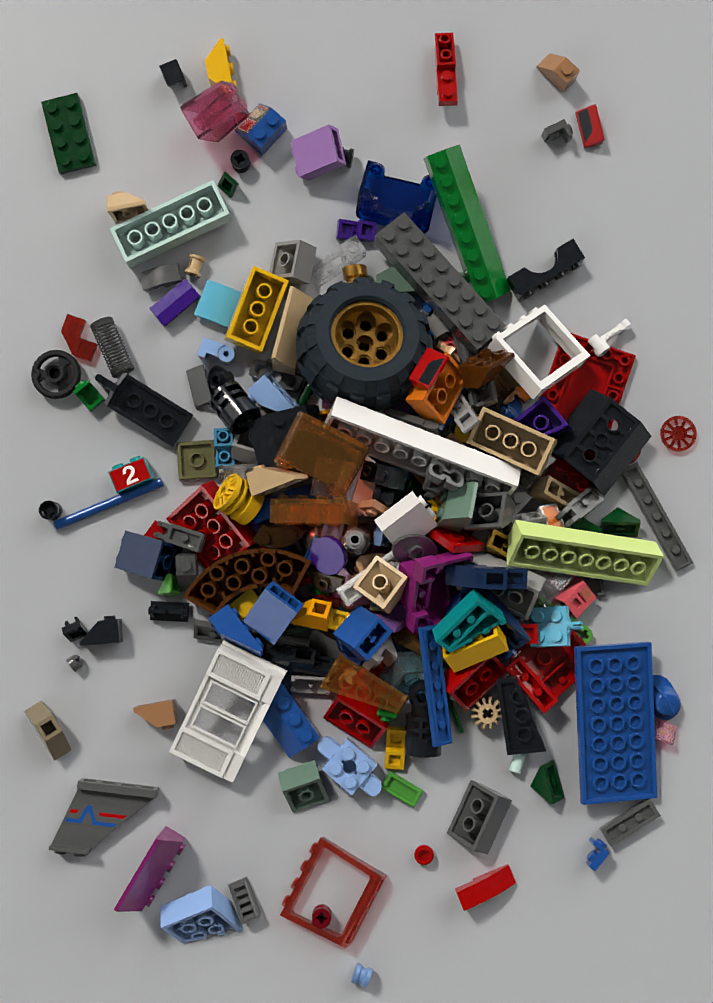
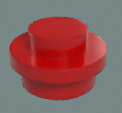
M420 845L415 849L414 857L419 864L427 865L432 862L434 853L430 846Z

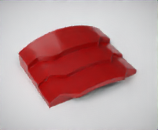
M572 630L570 635V646L533 648L530 647V644H524L517 649L514 656L510 657V663L504 668L510 676L517 677L521 689L541 713H546L559 701L557 698L575 682L574 647L587 645L574 630Z

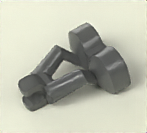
M433 461L426 468V478L423 484V490L426 493L423 498L430 501L434 496H439L446 489L451 491L459 490L464 483L462 473L456 469L447 470L441 462Z

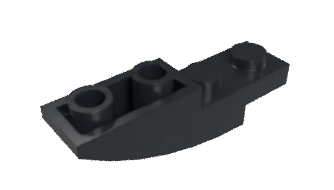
M304 647L269 648L263 650L264 655L261 656V658L287 670V675H292L294 670L330 678L335 660L332 657L316 655L317 649Z

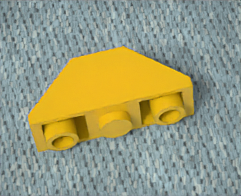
M221 38L205 59L207 75L211 87L231 100H235L234 92H238L236 80L232 81L231 77L234 74L233 64L228 62V57L231 56L229 45H225L224 38Z

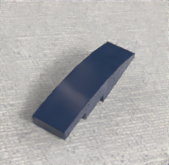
M462 587L461 592L467 595L473 588ZM474 588L502 610L507 623L502 626L499 624L498 626L505 634L508 644L517 650L530 641V637L518 620L491 590Z

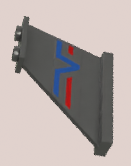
M81 778L77 783L78 790L52 844L49 846V850L55 851L54 853L64 855L68 852L74 853L76 857H85L92 851L93 846L158 795L159 787Z

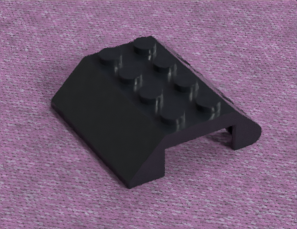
M302 405L269 413L247 423L258 465L307 474L308 479L267 494V499L286 494L288 490L319 482L326 484L338 479L337 471H331L336 469V466L325 464L324 460H328L323 439L320 437L319 427H314V423L322 421V417L319 416L320 410L318 405Z

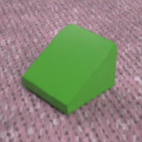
M170 573L167 574L158 594L165 597L179 596L180 590L177 577Z

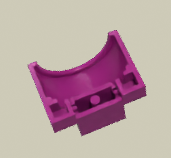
M446 552L399 563L398 570L408 577L399 601L407 608L405 626L413 634L418 632V627L438 624L445 617L444 613L453 597L450 585L445 584L446 565L464 560L473 562L474 556L471 553Z

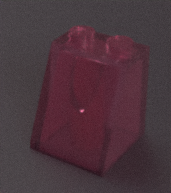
M221 80L180 106L181 111L199 140L220 142L250 115L247 110V104L240 98L237 93L238 89L233 83Z

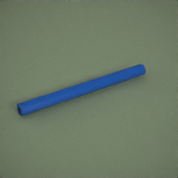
M157 478L55 520L54 525L59 530L164 486L161 478Z

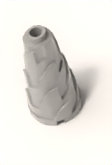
M352 523L344 526L340 541L342 542L343 549H346L347 560L356 561L358 557L367 554L374 547V544H372L373 534L363 524ZM358 537V543H352L351 538Z

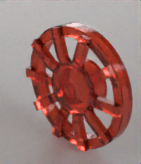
M673 416L663 423L660 429V437L668 449L680 452L687 450L694 444L697 431L690 419L684 416ZM677 419L683 420L681 426H678ZM674 420L675 427H673L669 422ZM687 422L691 427L685 429L684 425ZM666 425L671 429V431L664 430ZM692 429L693 435H688L687 431ZM664 433L670 434V436L665 438ZM686 437L692 438L690 443L685 440ZM672 438L673 440H672L671 444L669 445V444L667 443V440H669V439ZM675 441H677L678 448L673 447ZM680 441H682L686 445V447L681 448Z

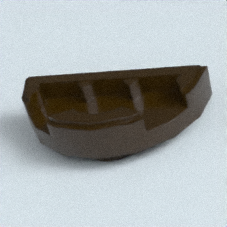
M315 568L308 570L312 584L324 593L337 591L336 589L345 582L346 577L341 575L323 574Z

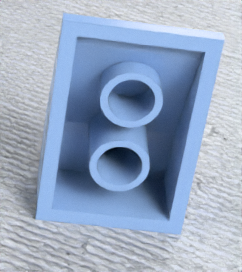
M266 372L247 390L249 392L248 397L254 403L258 402L260 405L274 411H282L299 406L269 372Z

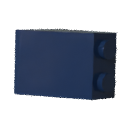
M125 530L114 568L150 579L164 581L167 574H176V555L182 553L183 547Z

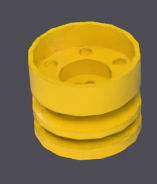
M233 473L219 487L213 506L214 509L222 511L224 515L230 514L231 519L241 525H246L259 512L265 495L251 496L248 481L245 478H241L240 475Z

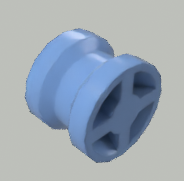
M357 963L351 983H359L363 988H366L371 978L372 968H364L361 964Z

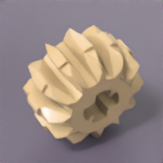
M482 696V703L480 704L477 701L475 704L478 707L470 708L471 711L476 712L470 715L472 719H476L474 724L477 726L481 723L482 729L486 728V724H488L489 729H493L492 722L498 726L500 723L496 718L502 719L501 714H498V712H501L500 707H497L499 701L495 700L492 703L493 698L491 696L488 697L487 702L484 696ZM484 709H491V711H489L491 713L489 717L486 715L484 717L482 716L484 714L482 712Z

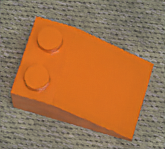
M445 352L444 355L448 356L449 360L431 390L413 386L406 398L408 404L422 419H432L439 424H445L464 387L459 365L448 352Z

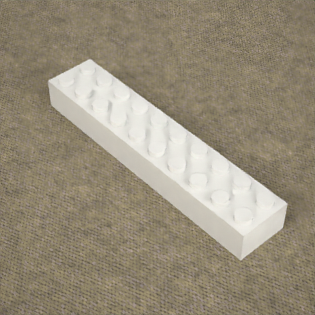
M336 397L320 436L423 477H426V468L433 461H439L447 470L456 469L460 471L464 477V483L478 482L477 494L508 492L511 496L519 484L521 467L339 397Z

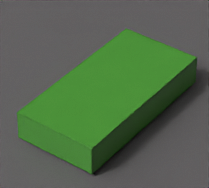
M389 770L381 788L413 808L424 791Z

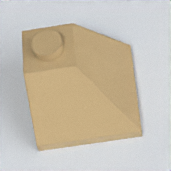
M116 191L112 195L107 196V212L115 223L124 222L150 210L145 200L127 192Z
M376 555L353 588L384 612L390 614L401 599L408 577Z

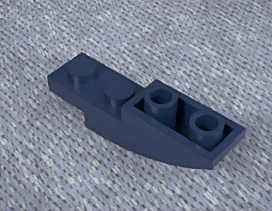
M449 564L446 565L445 584L497 590L527 589L528 569Z

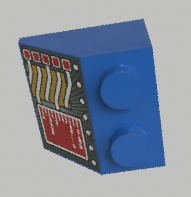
M259 103L235 129V132L259 154L263 155L287 130L286 120L273 108Z

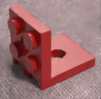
M436 526V528L424 535L435 543L438 554L446 552L482 551L484 543L464 529L459 533Z

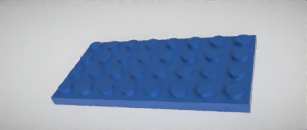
M646 641L574 647L580 803L588 805L657 798L652 643Z

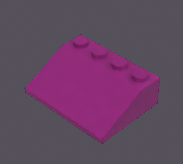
M167 826L164 827L154 840L114 908L116 912L142 911L145 906L150 907L155 898L152 895L155 889L160 890L166 880L162 878L166 871L170 873L176 863L173 861L175 855L178 854L180 856L186 846L183 844L186 837Z

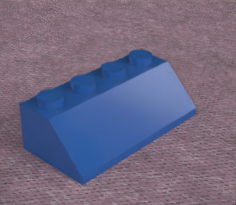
M282 681L263 722L290 758L318 740L321 734ZM249 701L251 705L254 707L255 703Z

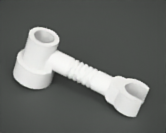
M624 319L615 328L601 337L597 334L592 336L588 343L593 347V352L598 357L604 355L610 349L606 342L626 331L631 323Z

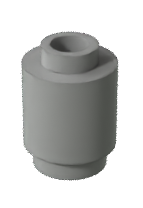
M435 313L427 317L435 340L439 339L441 342L450 337L449 333L451 331L448 330L444 322Z

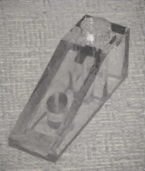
M354 235L313 267L312 277L319 287L342 273L343 267L356 264L366 257V249L358 237Z

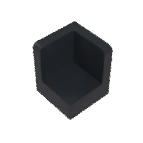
M177 59L159 66L168 87L182 82L184 87H187Z

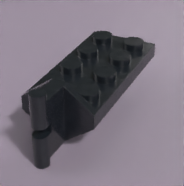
M125 372L116 383H113L101 374L95 376V380L110 391L104 403L105 406L170 446H175L192 419V413Z

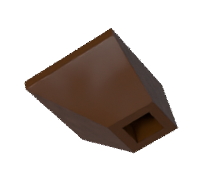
M485 349L480 351L479 355L467 358L466 362L459 365L464 387L478 389L491 382L515 357V354L513 352H505V350L491 351V349Z

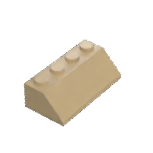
M293 286L289 288L271 357L274 371L295 375L297 369L300 370L296 355L298 325L300 319L307 311V307L313 301V298Z

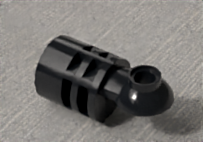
M213 366L208 374L209 387L212 393H214L209 405L230 433L233 435L245 433L248 431L247 423L260 418L261 411L248 397V394L238 382H234V376L230 371L225 370L221 366Z
M424 679L417 680L410 686L408 691L411 712L405 713L407 722L405 724L404 754L423 758L438 757L441 755V746H432L427 701L420 700L418 696L421 691L426 693Z

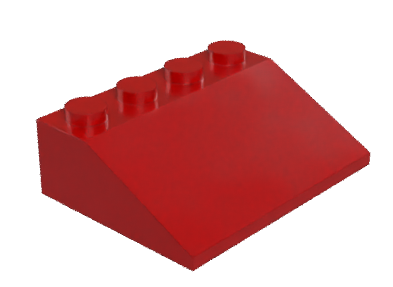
M214 480L202 484L166 518L169 523L207 535L202 553H198V560L205 569L228 555L249 550L256 544L253 541L256 533L249 524L241 525L231 519L230 514L224 515L222 511L214 509L213 502L219 489Z

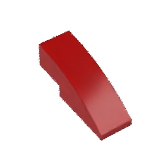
M506 864L473 878V881L459 886L455 890L465 911L500 894L516 884L509 865Z

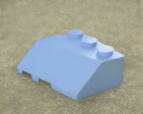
M212 885L205 886L201 890L188 893L179 899L171 900L160 906L161 928L181 943L205 939L207 934L211 933L218 934V936L224 935L226 930L235 929L236 932L243 931L232 901Z

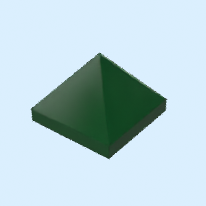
M225 171L217 186L232 198L239 183Z

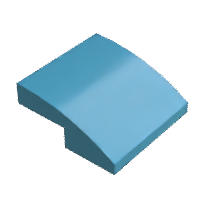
M207 280L193 315L228 328L242 292Z

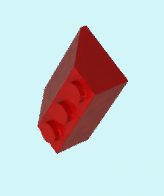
M345 682L323 717L371 749L390 724L380 721L381 717H377L380 703L348 682Z

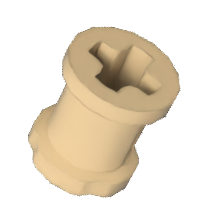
M190 254V262L184 273L194 278H200L202 264L206 260L202 256Z

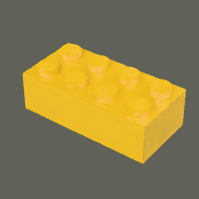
M253 266L246 279L224 340L260 354L265 346L289 280Z

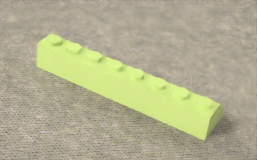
M515 520L508 535L506 563L507 566L648 586L664 555L654 541Z

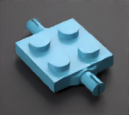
M569 606L533 608L529 624H537L538 644H530V647L570 646L572 630H582L583 626L576 625H583V622H571Z

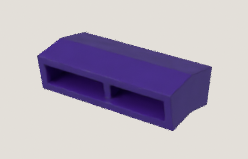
M185 278L149 309L165 327L197 301L200 295Z

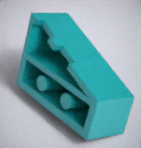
M473 588L432 631L435 641L451 653L472 642L474 637L482 633L485 635L490 632L489 629L499 624L502 626L507 622L502 610Z

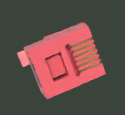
M574 576L549 601L553 605L558 602L561 606H569V615L577 619L597 597L583 580Z

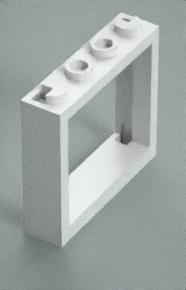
M546 305L539 309L535 307L528 313V316H521L516 321V324L510 323L502 333L500 331L495 333L491 337L493 339L487 347L491 351L505 350V352H513L515 354V357L505 368L533 400L579 368L590 357V354ZM535 320L545 328L572 359L542 381L533 374L505 342L506 339Z

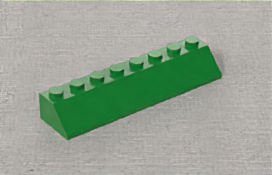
M460 144L426 156L423 159L466 281L485 303L510 292Z

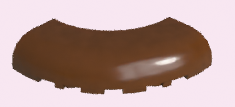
M258 548L239 551L216 561L206 568L189 586L183 597L214 615L225 607L237 594L258 587H267L272 581L291 595H294L299 591L306 578L308 570L312 565V560L299 554L279 549Z

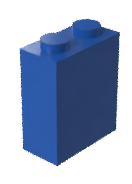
M272 581L264 589L243 622L275 645L304 604Z

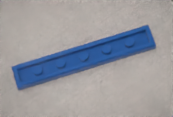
M437 624L418 627L432 746L440 747L453 742L441 645L435 641L432 629Z

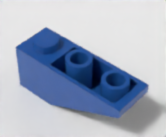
M227 604L209 617L211 626L221 639L260 657L264 655L262 649L264 645L259 638L254 639L250 634L252 632L251 628L246 623L243 624L239 618L241 616L235 608L231 609Z

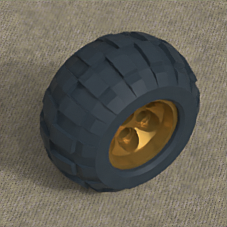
M357 277L351 283L346 284L340 281L331 285L325 294H319L309 304L298 325L296 355L298 367L303 378L311 385V390L322 400L325 398L331 403H334L336 397H339L373 411L388 410V408L392 409L402 404V401L407 398L414 386L409 380L411 373L427 348L433 349V340L430 336L428 320L424 312H420L416 308V300L409 293L399 292L394 289L395 284L385 280L377 283L369 281V277ZM365 326L369 328V330L363 331L360 327ZM349 334L352 336V338L346 339L343 337V335ZM377 337H384L385 341H379ZM362 347L363 349H367L368 351L364 352V350H359V348ZM343 353H350L351 357L347 358ZM376 355H383L385 359L379 360Z

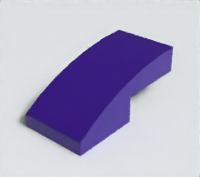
M338 219L336 239L374 242L377 222Z

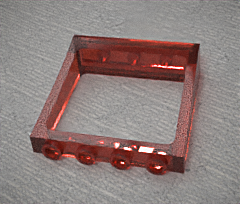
M320 837L318 843L314 842L309 850V853H311L309 860H305L301 865L300 870L302 874L299 878L296 877L291 885L293 889L291 895H287L282 902L284 908L280 916L347 948L351 946L387 875L327 838ZM325 848L363 871L370 878L342 934L326 927L318 928L311 920L294 912V906Z

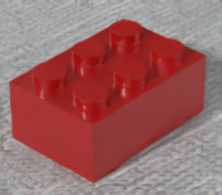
M496 656L455 673L450 667L444 672L446 691L467 711L497 683L496 678L503 677L508 672Z

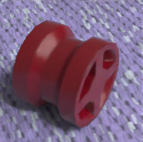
M325 904L317 905L312 913L313 924L318 928L327 927L332 918L331 909Z

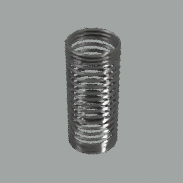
M107 316L94 321L90 328L97 340L96 342L101 349L102 355H104L103 357L106 364H108L107 367H109L112 377L119 378L124 372L127 374L131 373L135 367L132 361H130V355H128L127 349H125L126 346H124L123 340L118 333L119 331L115 327L113 318Z

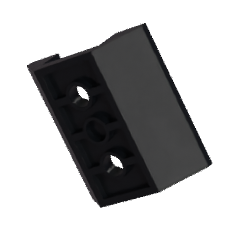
M590 389L566 419V422L572 429L553 437L558 441L551 455L557 460L562 459L589 480L590 486L605 496L652 436L640 420L611 397ZM610 420L617 422V430H611L608 427ZM586 450H591L594 453L593 460L589 461L584 457Z

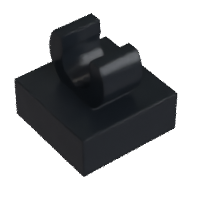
M77 616L74 617V623L70 624L68 621H65V626L62 627L63 635L70 642L83 638L88 633L87 628Z

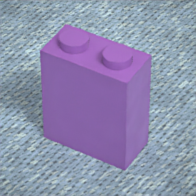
M328 124L291 141V152L296 163L295 170L302 179L309 181L346 165L339 130Z

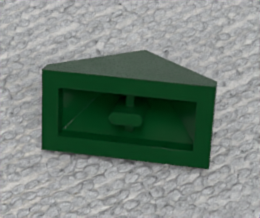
M617 507L602 518L600 529H602L603 534L638 537L641 521Z
M555 760L541 765L530 785L550 804H555L565 798Z

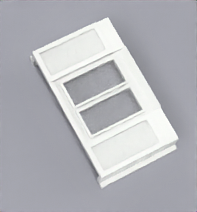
M223 640L212 659L169 752L233 783L287 670Z

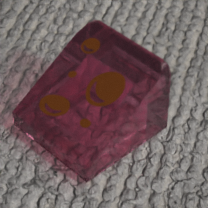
M658 719L655 726V739L673 745L677 726Z

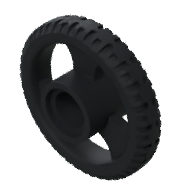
M50 350L41 354L32 366L31 377L34 387L40 394L51 399L68 397L75 390V386L81 381V368L78 361L71 354L62 350ZM58 357L57 364L52 363L45 370L41 369L42 364L46 360ZM69 364L72 365L74 370V378L71 384L66 383L68 373L65 368ZM59 370V377L53 379V373ZM47 379L54 385H58V392L46 390L40 382Z

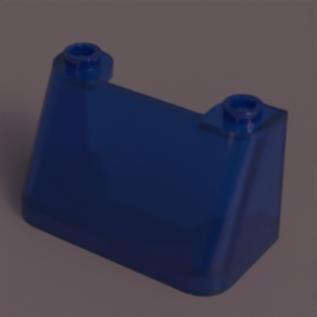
M368 160L358 193L356 216L360 220L377 222L378 225L387 226L405 212L424 234L427 233L437 199L430 176H424L421 184L385 176V168L381 163Z

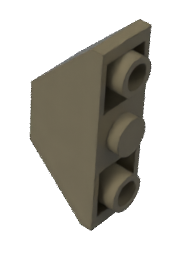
M42 700L24 711L54 761L72 750L62 729Z

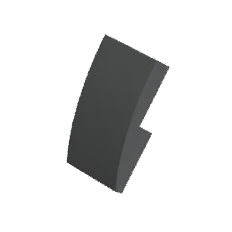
M178 263L155 267L139 273L142 288L145 292L152 291L161 286L168 288L183 281Z

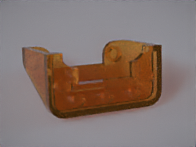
M298 412L274 458V462H276V466L283 470L294 467L329 485L330 494L333 496L345 498L370 448L306 413Z

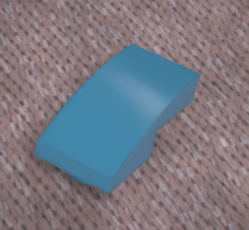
M214 428L215 466L217 469L235 468V459L231 458L234 435L227 428Z

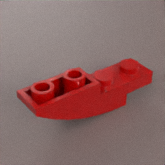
M453 32L435 33L438 105L457 106Z

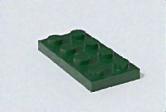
M78 93L42 101L41 104L59 174L96 166Z

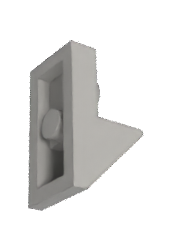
M391 635L370 660L365 661L362 667L369 671L374 665L377 667L381 661L387 666L393 664L398 656Z

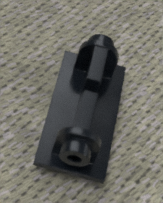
M151 601V606L148 608L150 620L188 622L189 603Z

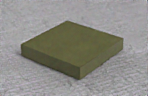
M214 440L176 442L179 481L218 478L215 466Z

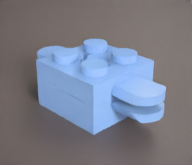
M330 736L320 739L318 751L328 759L322 766V770L350 795H353L359 787L369 796H375L380 793L382 788L381 780L372 773L377 766V761L349 737L341 745Z

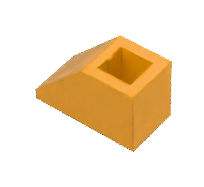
M310 599L303 602V607L291 624L328 632L332 602L318 599Z

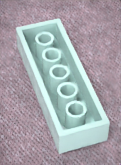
M214 180L111 227L110 231L129 268H132L232 221Z

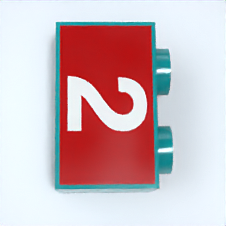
M140 456L131 458L130 463L125 465L123 463L114 465L112 470L108 471L115 491L118 494L155 480L147 459Z

